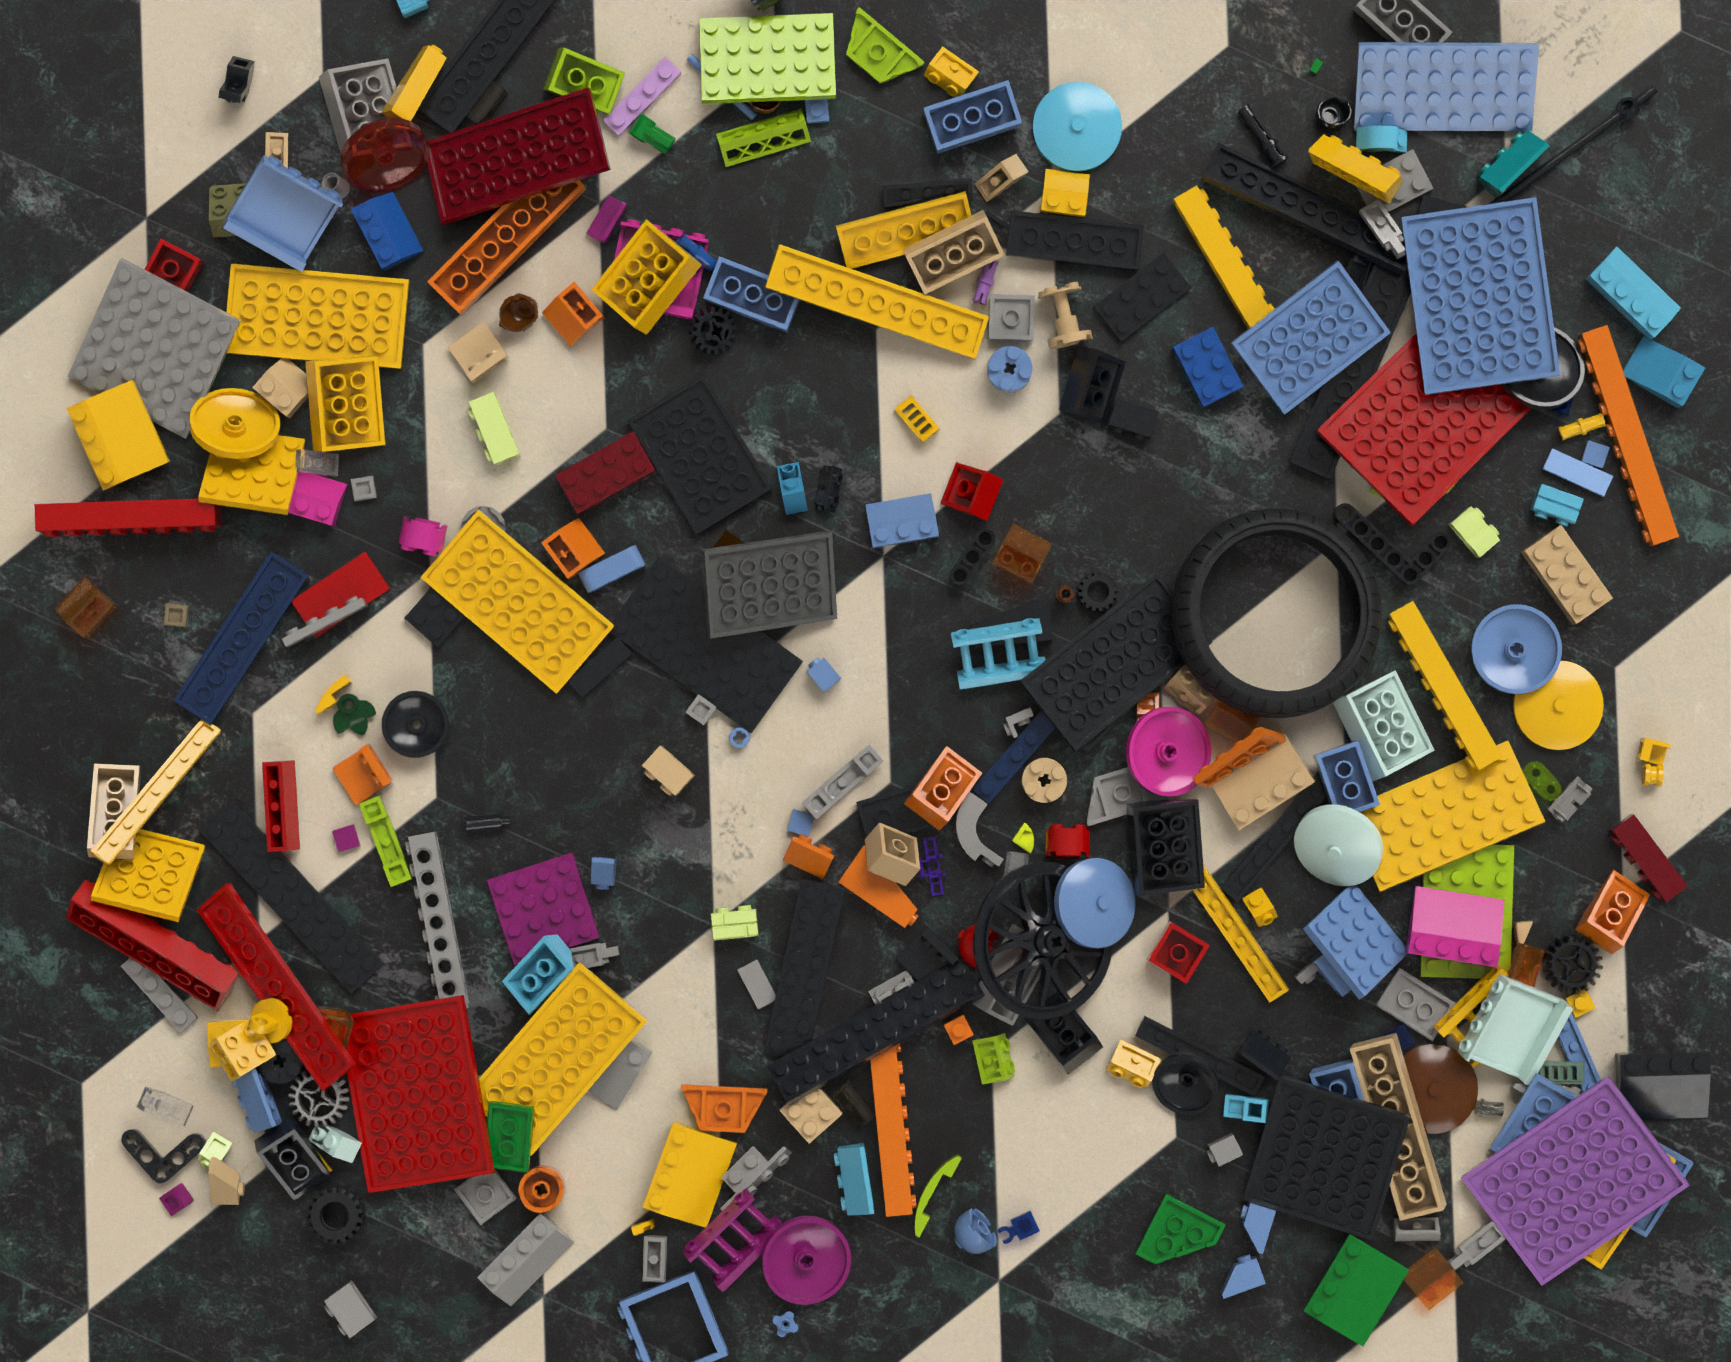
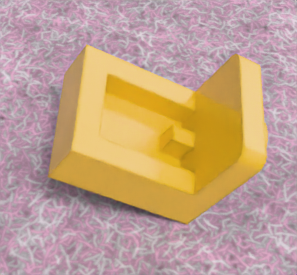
M1262 887L1242 898L1258 927L1269 925L1278 917L1274 906Z

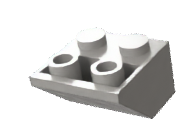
M353 1281L341 1287L324 1301L327 1313L331 1317L335 1316L339 1322L337 1327L344 1336L348 1335L349 1338L377 1318Z

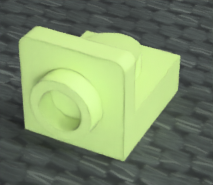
M213 1132L199 1153L198 1161L200 1165L209 1170L211 1157H216L222 1161L230 1150L232 1143Z

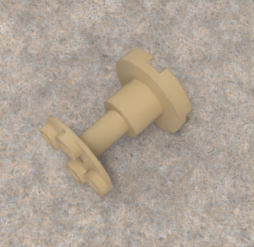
M1078 282L1066 284L1065 287L1059 290L1057 286H1053L1039 292L1038 299L1054 297L1058 319L1054 320L1058 336L1047 340L1049 349L1079 344L1080 340L1087 342L1093 339L1091 330L1079 331L1076 315H1071L1067 294L1082 289Z

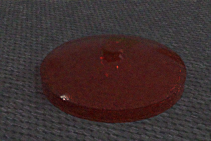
M401 118L376 120L358 129L346 141L340 156L341 167L349 183L360 190L374 193L392 191L408 184L422 172L429 158V143L422 129L409 120Z

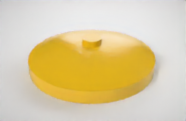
M226 388L207 393L205 397L197 400L190 412L189 428L194 440L206 451L224 458L245 459L260 455L275 444L280 431V417L276 408L263 396L244 389Z
M1560 661L1557 671L1545 685L1529 693L1514 694L1513 713L1519 729L1530 741L1546 749L1565 750L1582 744L1596 731L1603 715V696L1597 681L1586 669L1568 661Z

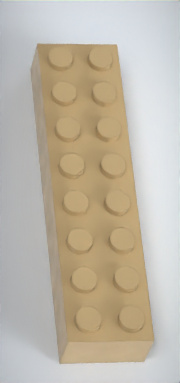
M1397 1033L1354 1043L1350 1048L1364 1100L1411 1115L1390 1182L1391 1192L1400 1221L1443 1211L1447 1203Z

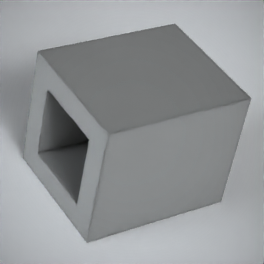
M1232 1133L1207 1144L1210 1149L1206 1151L1211 1163L1216 1162L1218 1166H1222L1243 1155Z

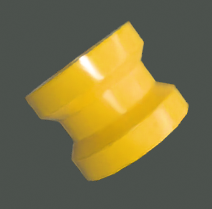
M1644 764L1642 768V785L1654 784L1661 787L1664 778L1663 765L1651 766L1650 764Z

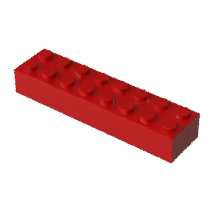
M199 499L34 504L35 531L42 533V536L60 537V533H64V535L69 537L82 536V532H87V535L104 536L106 531L113 535H127V531H132V533L139 535L149 534V530H154L158 534H170L171 529H176V532L194 533V529L198 528L202 532H216V528H222L221 505L199 502Z
M85 879L71 898L65 919L217 1012L220 1010L232 993L239 974L232 966L221 963L211 953L203 952L193 942L185 941L175 931L164 928L151 917L148 918L139 912L91 901V894L96 883H90Z

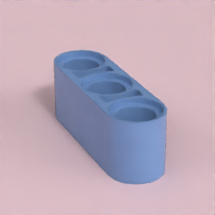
M634 545L579 572L578 575L589 594L644 567L646 564L637 546Z

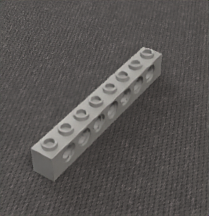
M437 831L408 837L409 841L405 842L407 854L412 855L413 863L410 864V871L412 877H416L417 885L414 886L416 899H420L421 902L418 913L420 921H424L426 928L422 930L424 942L429 944L430 949L426 953L428 964L433 965L434 973L431 974V981L433 987L437 986L438 995L435 996V1000L464 995L466 1008H469L470 1003ZM422 850H426L430 854V860L427 863L419 860V853ZM426 872L434 875V882L431 885H427L423 881V875ZM430 894L438 897L439 902L435 907H431L427 903V898ZM434 916L440 917L443 921L440 929L434 928L431 924ZM438 938H443L447 942V947L444 951L436 948L435 943ZM443 960H447L451 964V970L448 973H444L440 969V963ZM447 982L455 985V992L452 995L444 991V985Z

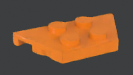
M681 1085V1089L700 1131L745 1133L768 1092V1088Z

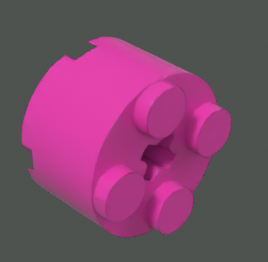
M403 517L398 542L401 544V549L407 551L422 549L423 554L436 556L439 552L443 551L448 525L444 524L440 527V523L421 518L409 521L410 517Z

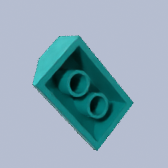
M1528 130L1524 134L1519 132L1510 141L1513 145L1508 150L1503 147L1494 156L1497 160L1492 165L1487 163L1479 171L1481 176L1477 181L1494 198H1497L1550 145Z

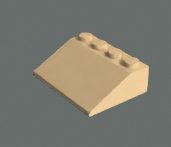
M1277 724L1270 730L1283 733L1286 739L1285 742L1278 744V742L1268 746L1270 751L1263 755L1260 753L1253 755L1249 758L1250 763L1238 768H1231L1232 773L1212 785L1239 830L1316 781L1280 724Z

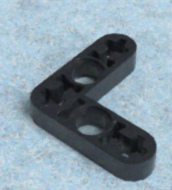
M137 1129L125 1131L121 1142L156 1183H165L201 1152L206 1144V1139L200 1133H193L187 1136L165 1157H162ZM128 1134L131 1136L135 1134L137 1136L135 1141L138 1145H141L142 1142L145 1144L137 1153L134 1149L138 1147L134 1143L129 1144L127 1142L129 1140ZM191 1138L194 1140L200 1139V1148L194 1147L189 1151L192 1154L191 1157L181 1147L183 1144L185 1148L189 1147L192 1144ZM143 1150H150L152 1152L153 1159L150 1162H144L141 1159ZM175 1152H181L184 1155L185 1159L182 1164L173 1162L172 1156ZM167 1159L169 1165L175 1168V1171L173 1172L172 1168L165 1172L166 1178L163 1176L158 1178L157 1168H165L168 1165L165 1163Z

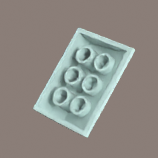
M1396 670L1333 702L1351 741H1359L1372 782L1386 777L1435 751Z

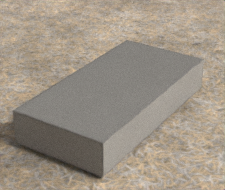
M757 959L737 969L757 1009L775 1001L776 994Z

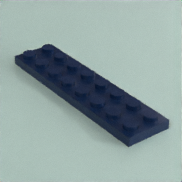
M271 551L173 701L208 724H213L310 575Z

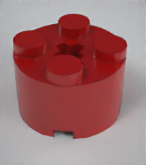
M1062 824L1050 825L1049 829L1045 830V858H1049L1050 854H1054V859H1079V856L1085 854V859L1090 858V830H1087L1086 825L1082 824L1073 825L1072 828H1064Z

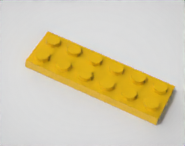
M961 192L836 225L846 267L852 269L905 255L904 248L972 215L966 192Z

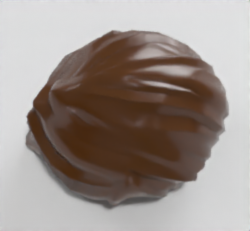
M520 293L509 296L504 300L499 309V326L512 332L526 331L538 319V303L532 297Z

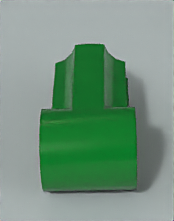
M640 113L628 133L637 140L648 143L666 155L676 138L656 126L657 124Z

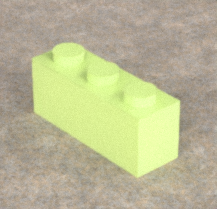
M492 392L469 401L471 407L467 408L471 420L477 421L479 428L476 429L480 442L485 441L487 449L484 452L488 461H493L495 465L520 456L496 394Z

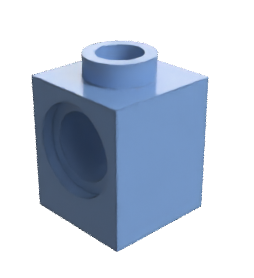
M817 657L808 665L810 669L807 673L824 693L841 679L825 658L820 660Z

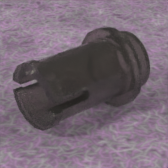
M1481 1098L1480 1101H1476L1474 1112L1481 1117L1483 1114L1502 1117L1504 1111L1495 1110V1108H1504V1103L1484 1101Z

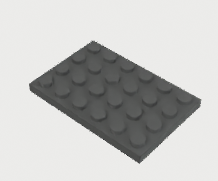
M831 531L702 550L707 634L710 639L837 619L833 538Z

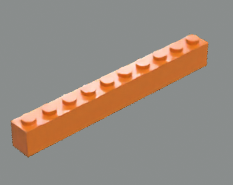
M1608 325L1582 333L1578 336V348L1581 353L1584 352L1587 361H1584L1587 373L1592 375L1594 381L1591 383L1593 392L1599 396L1601 401L1598 404L1599 410L1603 416H1606L1608 422L1606 430L1609 437H1613L1615 443L1613 446L1614 454L1617 459L1620 458L1622 463L1620 472L1623 479L1628 481L1629 488H1627L1630 500L1635 502L1637 508L1634 509L1638 522L1641 521L1644 530L1641 533L1644 542L1649 543V546H1653L1677 538L1679 535Z

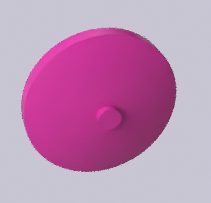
M1160 707L1145 713L1132 727L1126 743V761L1132 777L1143 789L1159 796H1179L1192 790L1197 786L1193 777L1199 773L1202 767L1209 765L1211 760V742L1206 728L1194 714L1177 707Z

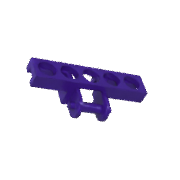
M935 837L924 838L926 860L919 858L920 874L917 877L925 879L924 876L929 875L932 896L943 895L941 876H946V873L940 872L938 859L943 857V854L938 855ZM928 840L933 841V848L931 849L927 848L926 842ZM934 851L935 855L929 856L928 852ZM924 862H927L928 873H924ZM931 862H935L938 865L935 871L929 869ZM938 877L939 880L933 882L932 878ZM935 884L940 885V892L938 893L934 892L933 886Z

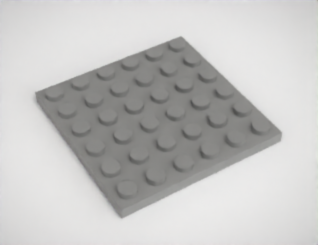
M121 258L68 377L99 394L134 380L151 420L186 439L190 435L189 419L191 409L198 399L205 397L209 393L241 320Z

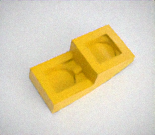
M344 674L324 693L315 709L317 714H322L338 703L334 694L352 683L348 675Z

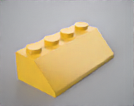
M1323 135L1309 148L1308 153L1313 164L1388 204L1391 203L1403 182L1399 170L1392 166L1386 168L1380 165L1381 161L1373 156L1365 157L1361 154V150L1352 145L1350 147L1343 145V141L1334 135L1330 137Z

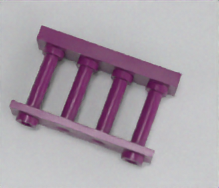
M747 1188L739 1192L733 1201L695 1239L690 1240L686 1244L685 1249L682 1251L690 1263L697 1257L715 1273L711 1278L722 1292L762 1254L768 1237L782 1224V1221L776 1215L768 1219L751 1204L755 1198ZM744 1210L762 1225V1228L755 1235H752L736 1220ZM728 1226L746 1241V1244L738 1251L720 1236ZM712 1241L730 1257V1260L724 1266L720 1267L703 1251Z

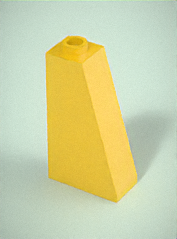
M435 45L423 46L381 111L384 116L397 125L410 123L446 61L447 57L442 55L443 51Z

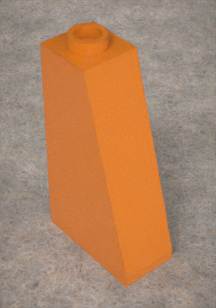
M863 845L839 880V883L904 928L907 924L912 926L919 916L916 914L918 909L896 882L868 871L866 846Z

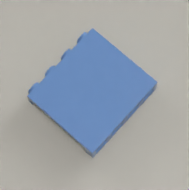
M263 155L223 221V228L302 272L306 266L308 256L338 207H342L341 195L332 189L327 191L320 187L321 184L313 178H309V180L304 178L297 169L293 167L288 169L281 165L282 162L278 158Z

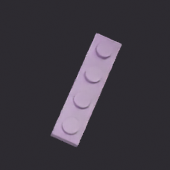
M664 57L603 121L620 137L637 119L639 114H642L682 74L681 71Z

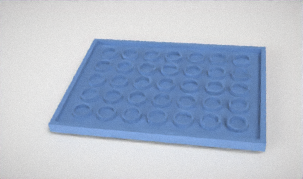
M1536 197L1401 217L1425 395L1560 376Z

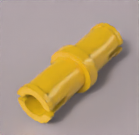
M1602 413L1586 419L1579 418L1577 422L1560 426L1558 429L1562 440L1580 434L1582 436L1586 435L1588 431L1605 427L1606 424Z

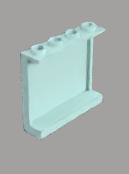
M1499 974L1493 982L1487 998L1482 1002L1476 1018L1471 1022L1470 1029L1461 1041L1457 1052L1468 1062L1470 1059L1518 1077L1524 1084L1529 1085L1534 1075L1540 1071L1573 1008L1561 998Z

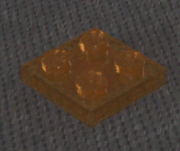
M1517 942V946L1512 952L1513 960L1507 972V977L1534 987L1544 950Z
M1436 1247L1432 1248L1408 1267L1409 1272L1404 1278L1405 1282L1428 1311L1464 1283Z

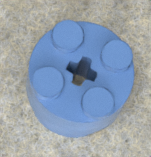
M1006 346L995 351L990 357L987 366V376L992 386L1006 393H1014L1023 389L1029 382L1032 374L1031 359L1025 351L1016 346ZM1007 364L1010 367H1015L1013 370L1014 374L1011 375L1009 372H1004Z

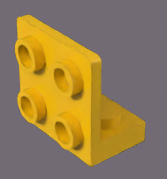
M250 1019L209 1043L231 1082H234L276 1055L264 1034L253 1032L248 1028Z

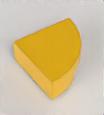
M652 1218L632 1225L631 1230L633 1235L636 1236L644 1233L646 1230L653 1229L656 1225Z

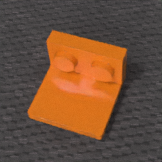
M370 744L364 745L358 752L333 767V771L355 805H358L394 782Z

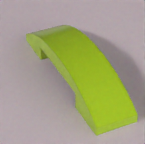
M377 796L359 803L365 822L370 829L382 860L383 869L390 887L411 880L412 877L403 850L381 797Z
M956 1154L944 1162L925 1185L916 1208L915 1236L920 1237L930 1218V1215L923 1211L943 1174L950 1178L952 1177L961 1160L960 1155Z

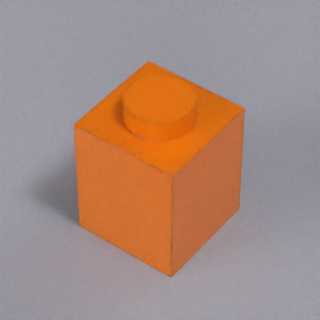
M964 1014L943 1023L954 1045L974 1035Z

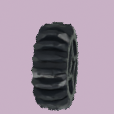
M1564 934V942L1559 937L1555 938L1558 945L1549 943V947L1553 950L1552 952L1544 950V954L1549 955V959H1542L1541 961L1542 963H1548V967H1543L1542 971H1550V974L1546 975L1545 979L1551 980L1553 978L1554 980L1550 985L1555 987L1559 984V992H1562L1566 987L1567 994H1571L1573 988L1576 994H1580V986L1585 991H1588L1589 987L1586 983L1589 982L1594 986L1596 982L1592 977L1600 978L1601 976L1599 973H1595V970L1603 969L1602 965H1596V961H1601L1602 957L1594 956L1599 952V949L1594 948L1591 950L1594 944L1593 941H1589L1585 945V936H1582L1579 942L1577 934L1572 935L1571 941L1568 934ZM1576 946L1569 956L1564 957L1558 954L1565 947ZM1582 950L1586 952L1589 958V968L1581 962ZM1572 958H1575L1574 963L1582 969L1572 967V970H1570V965L1563 961V959L1573 961ZM1555 960L1563 965L1562 979L1556 972ZM1580 971L1586 974L1579 981L1568 982L1576 972Z

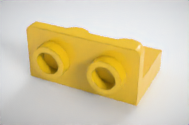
M942 46L929 63L924 76L931 83L944 89L950 96L958 97L964 95L979 71Z
M1120 1039L1106 1070L1110 1071L1117 1078H1124L1130 1081L1135 1087L1147 1088L1161 1059Z

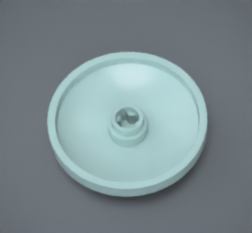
M1323 805L1312 809L1302 818L1294 836L1295 851L1302 865L1316 878L1333 885L1352 886L1365 882L1374 875L1383 858V841L1375 825L1362 813L1342 805Z

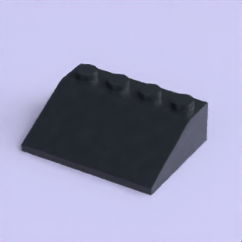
M1153 800L1127 803L1134 892L1139 896L1205 888L1199 800Z
M1709 1051L1615 1053L1617 1088L1641 1120L1708 1118L1711 1079Z

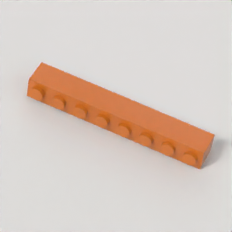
M900 1043L870 1060L886 1217L913 1214L912 1209L917 1208L916 1195H911L910 1186L915 1185L913 1172L909 1173L908 1164H912L911 1150L906 1151V1142L910 1141L909 1128H904L903 1119H908L907 1106H902L901 1097L906 1096L904 1083L899 1081V1075L903 1074L902 1061H897V1052H901Z

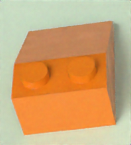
M946 746L904 804L940 831L953 816L982 772Z
M1613 870L1583 913L1575 930L1612 955L1625 945L1650 894Z

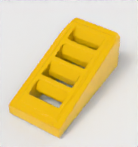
M912 395L894 409L922 444L940 430ZM912 403L914 407L904 414L902 411ZM918 410L920 414L910 421L908 417ZM924 417L925 421L921 423L918 427H915L913 425L919 419ZM929 423L931 427L921 434L919 431Z

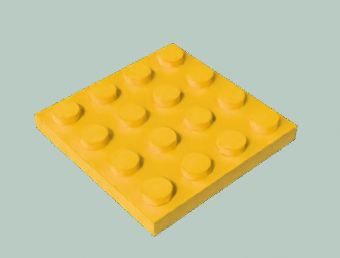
M279 435L275 444L266 452L245 459L224 458L210 453L198 496L199 502L288 515L306 445L305 439Z
M140 829L136 833L134 859H115L110 866L103 863L91 894V901L179 922L202 860L205 845Z

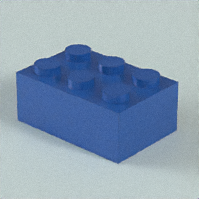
M1214 327L1197 334L1171 349L1201 409L1244 387Z

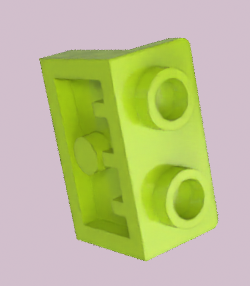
M1005 1033L972 1041L982 1084L1004 1081L1015 1076V1065L1011 1060L1009 1052L1010 1042L1006 1038Z

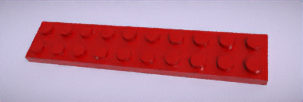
M231 883L225 884L200 906L197 912L259 1001L275 998L287 1006V1012L292 1018V1028L286 1040L322 1091L327 1090L353 1068L356 1063Z

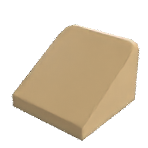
M1533 921L1514 922L1513 930L1516 945L1524 944Z

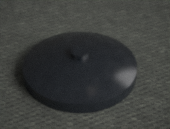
M1555 327L1560 376L1501 384L1514 400L1533 409L1549 410L1566 404L1578 392L1584 379V360L1578 346L1567 334Z

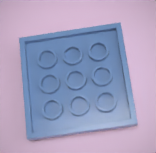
M1357 885L1347 886L1303 928L1359 1000L1367 995L1408 954L1405 952L1406 946Z

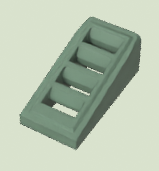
M1544 1061L1538 1074L1545 1077V1066H1549L1548 1080L1555 1084H1584V1062ZM1554 1066H1558V1079H1554ZM1563 1066H1567V1079H1563ZM1573 1066H1577V1079H1573Z

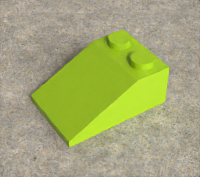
M558 48L543 90L560 97L589 87L592 90L596 110L610 114L625 72L569 49Z

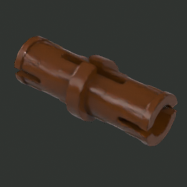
M1061 586L1060 590L1056 592V597L1061 603H1069L1070 599L1074 597V591L1069 586ZM1062 591L1068 592V598L1062 597Z

